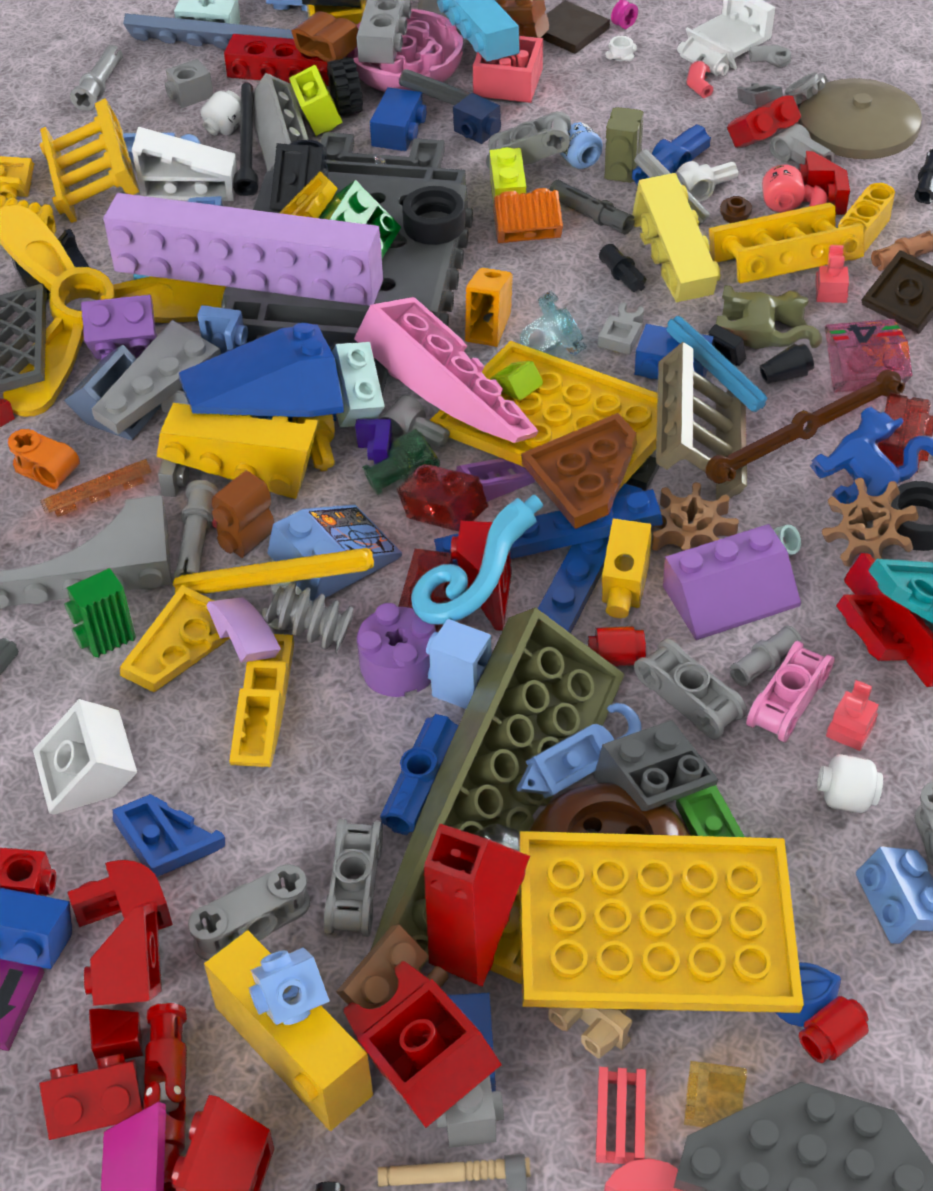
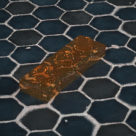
M143 459L39 501L45 514L54 511L56 516L59 517L77 510L75 502L85 498H89L92 504L110 497L109 489L120 484L123 485L124 490L145 483L143 475L152 471L147 459Z

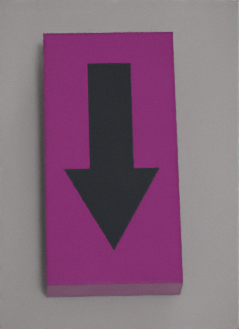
M0 959L1 1050L9 1051L44 976L45 972L41 967Z

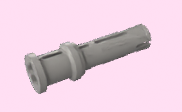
M107 46L91 72L83 74L79 80V86H76L70 93L71 102L79 110H92L97 102V97L102 96L105 92V82L123 58L121 50L114 55L118 48L117 46Z
M195 480L187 485L186 496L188 502L181 513V519L185 527L177 568L174 573L175 578L188 573H199L206 530L212 526L214 519L212 515V498L219 492L218 488L211 482Z

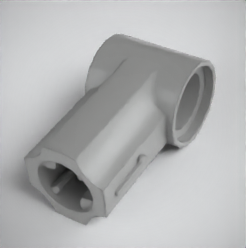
M800 124L792 125L770 140V151L774 158L781 162H787L792 159L798 164H805L806 151H813L834 163L835 153L813 141L807 129Z

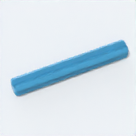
M676 316L668 321L667 332L679 344L684 342L693 348V357L750 411L757 412L765 407L767 396L683 317Z

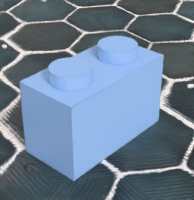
M447 619L440 631L434 632L431 635L427 644L426 653L430 657L428 679L431 680L433 697L466 709L492 654L491 635Z

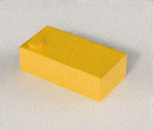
M247 930L204 963L215 1008L331 1132L373 1096L368 1054L321 1005L309 1010L310 1015L306 1019L291 1025H284L283 1022L276 1025L266 1012L258 1014L249 992V987L256 985L251 970L261 966L260 961L271 953Z

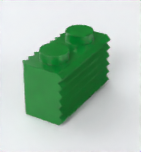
M110 568L66 587L70 601L64 603L73 624H77L76 627L72 628V633L81 649L88 647L93 657L99 658L100 654H106L108 650L113 651L115 647L120 648L121 644H127L129 640H135L136 635L124 588Z

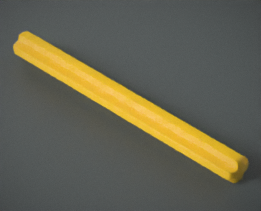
M362 548L185 574L176 577L173 580V586L175 587V593L181 585L200 594L363 572L373 568L374 559L370 549Z

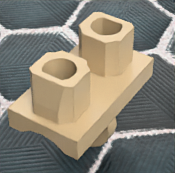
M549 1007L548 1018L550 1022L562 1031H568L579 1018L589 1025L587 1030L581 1035V1043L586 1050L597 1058H601L614 1046L623 1050L631 1040L627 1036L632 1025V1020L625 1015L628 1009Z

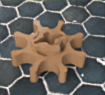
M857 478L855 484L859 495L854 502L843 504L835 497L828 499L831 510L842 514L843 519L838 526L823 528L822 535L828 543L840 538L849 541L848 548L840 555L845 566H851L854 558L861 552L872 553L874 560L882 559L883 550L890 545L901 546L906 552L912 551L913 545L910 538L898 534L897 530L906 521L918 520L919 515L916 507L913 505L903 510L891 507L892 501L900 493L896 482H889L886 491L882 495L873 497L867 494V487L863 478ZM874 520L873 527L867 528V522Z
M698 482L692 484V494L685 498L674 496L667 487L662 488L660 505L665 509L660 511L663 524L654 526L661 528V530L653 532V550L658 551L664 545L675 544L682 548L681 551H685L719 540L720 538L717 536L729 537L737 534L739 520L737 518L721 517L728 513L730 497L722 495L715 501L703 500L700 496L701 484Z

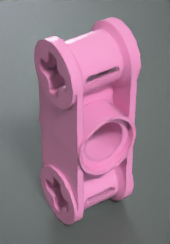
M796 641L769 684L755 699L749 711L746 725L752 728L759 726L778 735V740L785 743L818 689H821L828 679L834 664V657L829 654L825 657L805 649L802 642Z

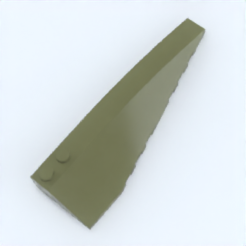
M536 607L509 617L448 747L420 813L392 886L371 949L391 926L400 924L428 954L424 864L439 823L514 849L518 844L520 831H527L534 823L533 814L540 805L546 806L554 797L552 795L544 798L543 794L517 791V787L528 767L526 760L592 724L603 726L608 715L607 707L612 705L625 674ZM492 824L491 828L495 829L493 836H491L492 832L487 828V826ZM503 825L512 828L507 835L501 836L497 833L499 829H507L498 826ZM428 957V958L425 960V962L421 965V967L419 968V970L422 969V967H423V966L425 965V963L428 961L429 957Z

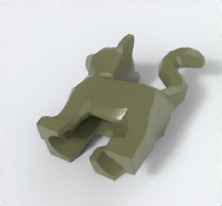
M724 286L722 299H724L723 313L717 316L716 324L742 338L744 346L754 349L770 346L786 347L800 339H808L811 348H817L822 343V336L819 330L807 325L804 320L805 307L809 302L807 297L801 296L795 291H788L779 296H772L763 292L742 293L735 292L732 286ZM775 321H780L793 327V329L786 333H780L775 329Z

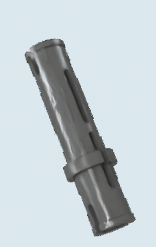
M559 179L555 180L549 188L550 191H558L561 203L591 217L600 226L607 225L624 235L628 234L634 226V216L617 209L608 200L601 201Z

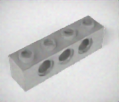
M367 0L357 33L359 62L394 64L397 52L402 51V35H406L407 19L411 17V2L414 3L415 0Z

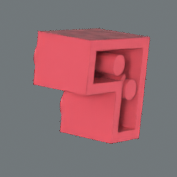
M519 36V54L488 62L478 52L472 66L473 93L483 98L531 103L543 70V38Z

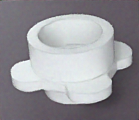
M616 36L610 40L608 46L610 49L606 52V58L616 61H632L634 59L633 52L637 50V45L627 36Z

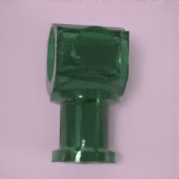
M414 429L394 441L391 450L388 451L389 457L372 466L365 465L362 467L370 486L379 495L382 493L383 488L400 479L405 483L408 481L420 483L437 474L440 460L422 432Z

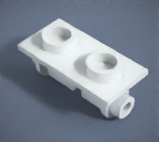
M688 27L685 29L688 39L686 42H681L677 48L680 57L692 63L700 61L704 57L702 61L710 67V72L716 76H724L728 72L729 67L737 69L733 57L734 52L725 43L719 44L711 40L701 31L697 33Z

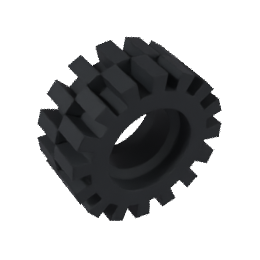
M350 57L328 61L327 76L329 78L330 94L339 115L362 112L363 97L360 89L361 83L359 82V74L354 59Z

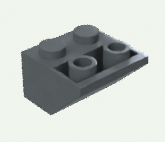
M673 720L602 744L594 773V778L598 783H614L625 790L642 811H648L717 785L718 782L716 775Z

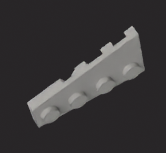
M171 320L93 406L94 419L116 434H120L182 388L179 372L221 355L220 348Z

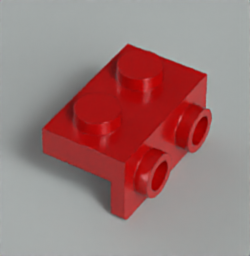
M118 1053L97 1058V1068L79 1071L77 1063L50 1069L51 1078L39 1083L49 1140L117 1125L143 1110V1103L136 1071L138 1068L136 1059L125 1061L124 1053Z

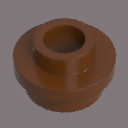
M732 196L721 202L720 213L723 219L729 223L744 221L751 215L752 205L741 196Z

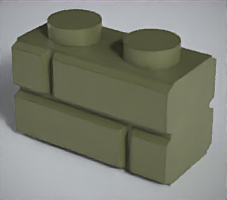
M622 107L612 109L606 126L607 140L604 178L607 180L635 182L632 179V171L638 166L634 159L642 151L643 111Z

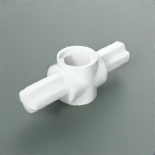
M689 161L681 165L676 174L679 182L685 185L693 197L700 202L707 200L712 195L715 185L737 178L738 170L734 162L710 168L707 164L699 166L698 163Z

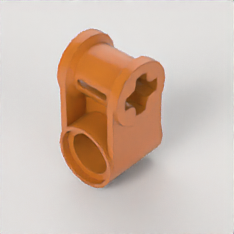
M21 429L12 433L8 438V447L15 456L13 460L15 471L53 490L57 489L80 464L79 456L70 446L52 440L34 430Z

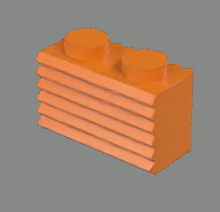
M538 188L527 194L506 191L494 197L493 213L497 243L561 238L563 223L557 190L550 191L547 188Z

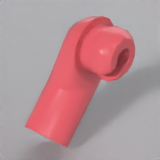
M696 61L689 68L686 83L698 95L706 98L713 92V86L705 81L707 78L705 74L706 72L710 73V67L703 61Z
M804 186L805 197L803 202H809V207L827 203V193L820 186Z

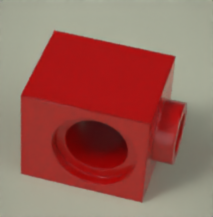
M0 847V888L45 897L54 893L57 878L56 871L51 869L46 851Z

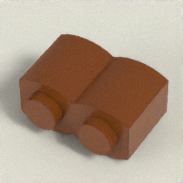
M323 11L314 13L291 30L296 49L307 56L317 55L325 62L342 59L357 48V33L359 29L356 24L345 18L336 19L333 15Z
M247 470L212 498V515L217 522V541L224 551L229 554L234 552L241 558L271 535L272 526L275 523L269 509L271 496L266 483Z

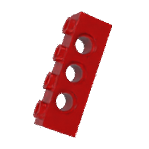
M233 34L224 52L227 78L261 80L265 73L291 83L290 77L316 65L326 86H329L327 62L320 59L317 55L307 56L296 49L294 39Z

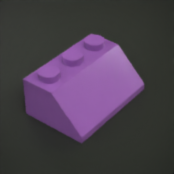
M770 524L665 557L663 588L695 640L800 607L801 605L787 549Z

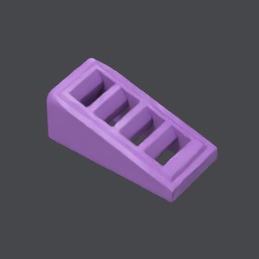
M499 458L457 466L452 486L465 505L470 508L532 484L535 480L525 467ZM512 468L516 474L511 475L507 470Z

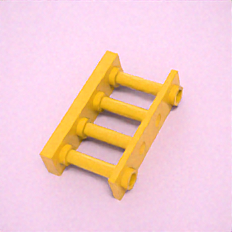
M106 98L95 103L98 116L94 117L95 121L55 140L46 127L40 129L43 142L39 143L48 161L56 195L52 197V200L59 214L65 213L71 223L77 222L74 209L75 204L113 186L116 188L122 187L126 194L134 195L139 193L120 122ZM101 132L98 139L61 156V150ZM106 150L103 157L66 174L65 168ZM111 168L108 171V175L70 192V186Z
M830 202L711 227L709 228L710 256L716 262L736 259L737 281L740 284L828 265L830 245H844L842 255L845 257L844 261L864 257V225L859 223L836 228L835 206Z

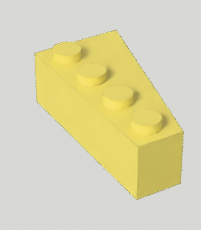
M676 173L639 180L632 213L634 216L633 220H635L634 227L641 226L643 233H640V238L644 245L651 244V258L654 263H662L661 276L675 301L681 302L714 295L717 281L720 280L721 276L718 263L713 261L710 256L708 239L705 235L702 236L700 232L698 215L695 210L690 208L685 185L680 184Z

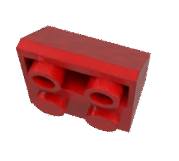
M209 1095L203 1111L198 1110L192 1119L189 1130V1139L192 1141L186 1157L180 1156L176 1161L172 1174V1185L175 1186L176 1191H260L274 1152L270 1129L220 1097Z

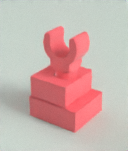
M830 245L828 266H819V270L816 271V302L847 303L849 276L848 267H843L845 258L842 256L844 245Z
M856 680L852 693L845 692L834 712L826 737L861 751L878 716L879 704L868 700L872 686Z

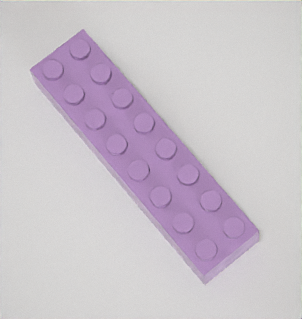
M124 193L116 194L103 217L115 272L367 306L374 304L383 282L379 226Z

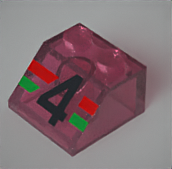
M895 319L827 324L825 326L834 393L856 391L876 381L879 373L886 369L897 372L901 377V381L905 384L913 376L908 341Z

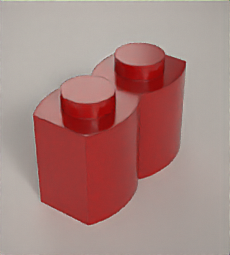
M786 95L735 118L728 124L727 130L735 148H743L794 125L801 118V114L794 97Z

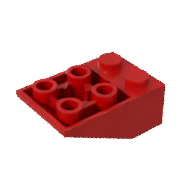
M439 823L424 864L429 964L439 966L451 974L483 987L487 974L493 966L494 955L503 930L509 922L510 911L519 886L525 878V869L530 858L529 855L492 840Z

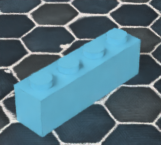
M437 0L440 12L449 18L451 24L457 27L462 37L472 44L475 52H479L486 62L520 53L519 26L495 0Z

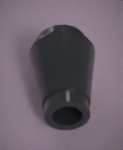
M794 343L766 361V363L761 364L759 368L762 378L767 384H770L772 382L807 376L808 371L814 369V360L809 348L804 343L801 345Z

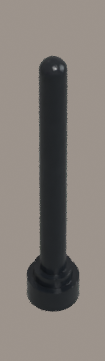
M248 82L243 83L241 86L240 169L235 173L233 183L234 191L240 196L256 194L259 180L258 175L252 170L253 86Z

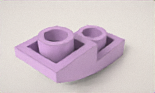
M243 597L209 601L206 605L220 638L230 637L241 663L275 658L281 650L264 618Z

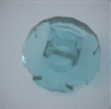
M549 291L538 298L544 315L522 330L520 344L530 347L528 343L530 334L536 330H541L545 335V343L536 350L548 353L562 344L570 354L575 356L587 348L584 342H580L584 337L567 308L558 309L554 302L559 299L554 292Z

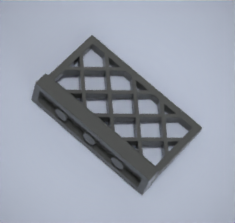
M43 283L0 295V308L4 307L0 311V328L3 329L0 332V351H2L0 354V393L45 381L47 290ZM36 298L27 308L22 306L27 300ZM14 312L19 313L11 323L6 322ZM30 318L35 320L26 330L21 328ZM13 334L19 336L10 345L4 344ZM29 341L35 343L26 352L20 351ZM12 357L18 358L11 367H3ZM28 364L34 366V371L19 374Z

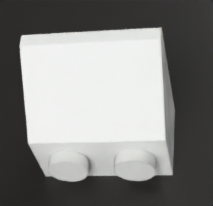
M80 699L77 700L33 749L49 814H58L114 797L137 773L119 710Z

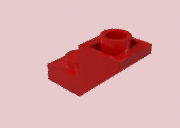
M806 151L805 164H799L798 169L803 177L804 186H820L827 193V203L830 202L835 206V215H845L850 195L847 170L813 151Z

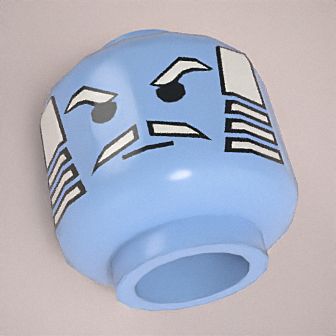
M581 122L571 124V130L568 131L570 136L569 147L560 155L574 168H588L595 164L602 154V139L587 124Z

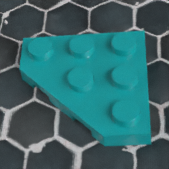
M876 559L868 571L878 582L880 591L892 600L933 623V562Z

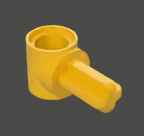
M333 415L292 417V423L304 424L305 419L318 420L311 450L314 467L320 469L321 472L333 467L335 460L330 447V442L334 439L335 433Z

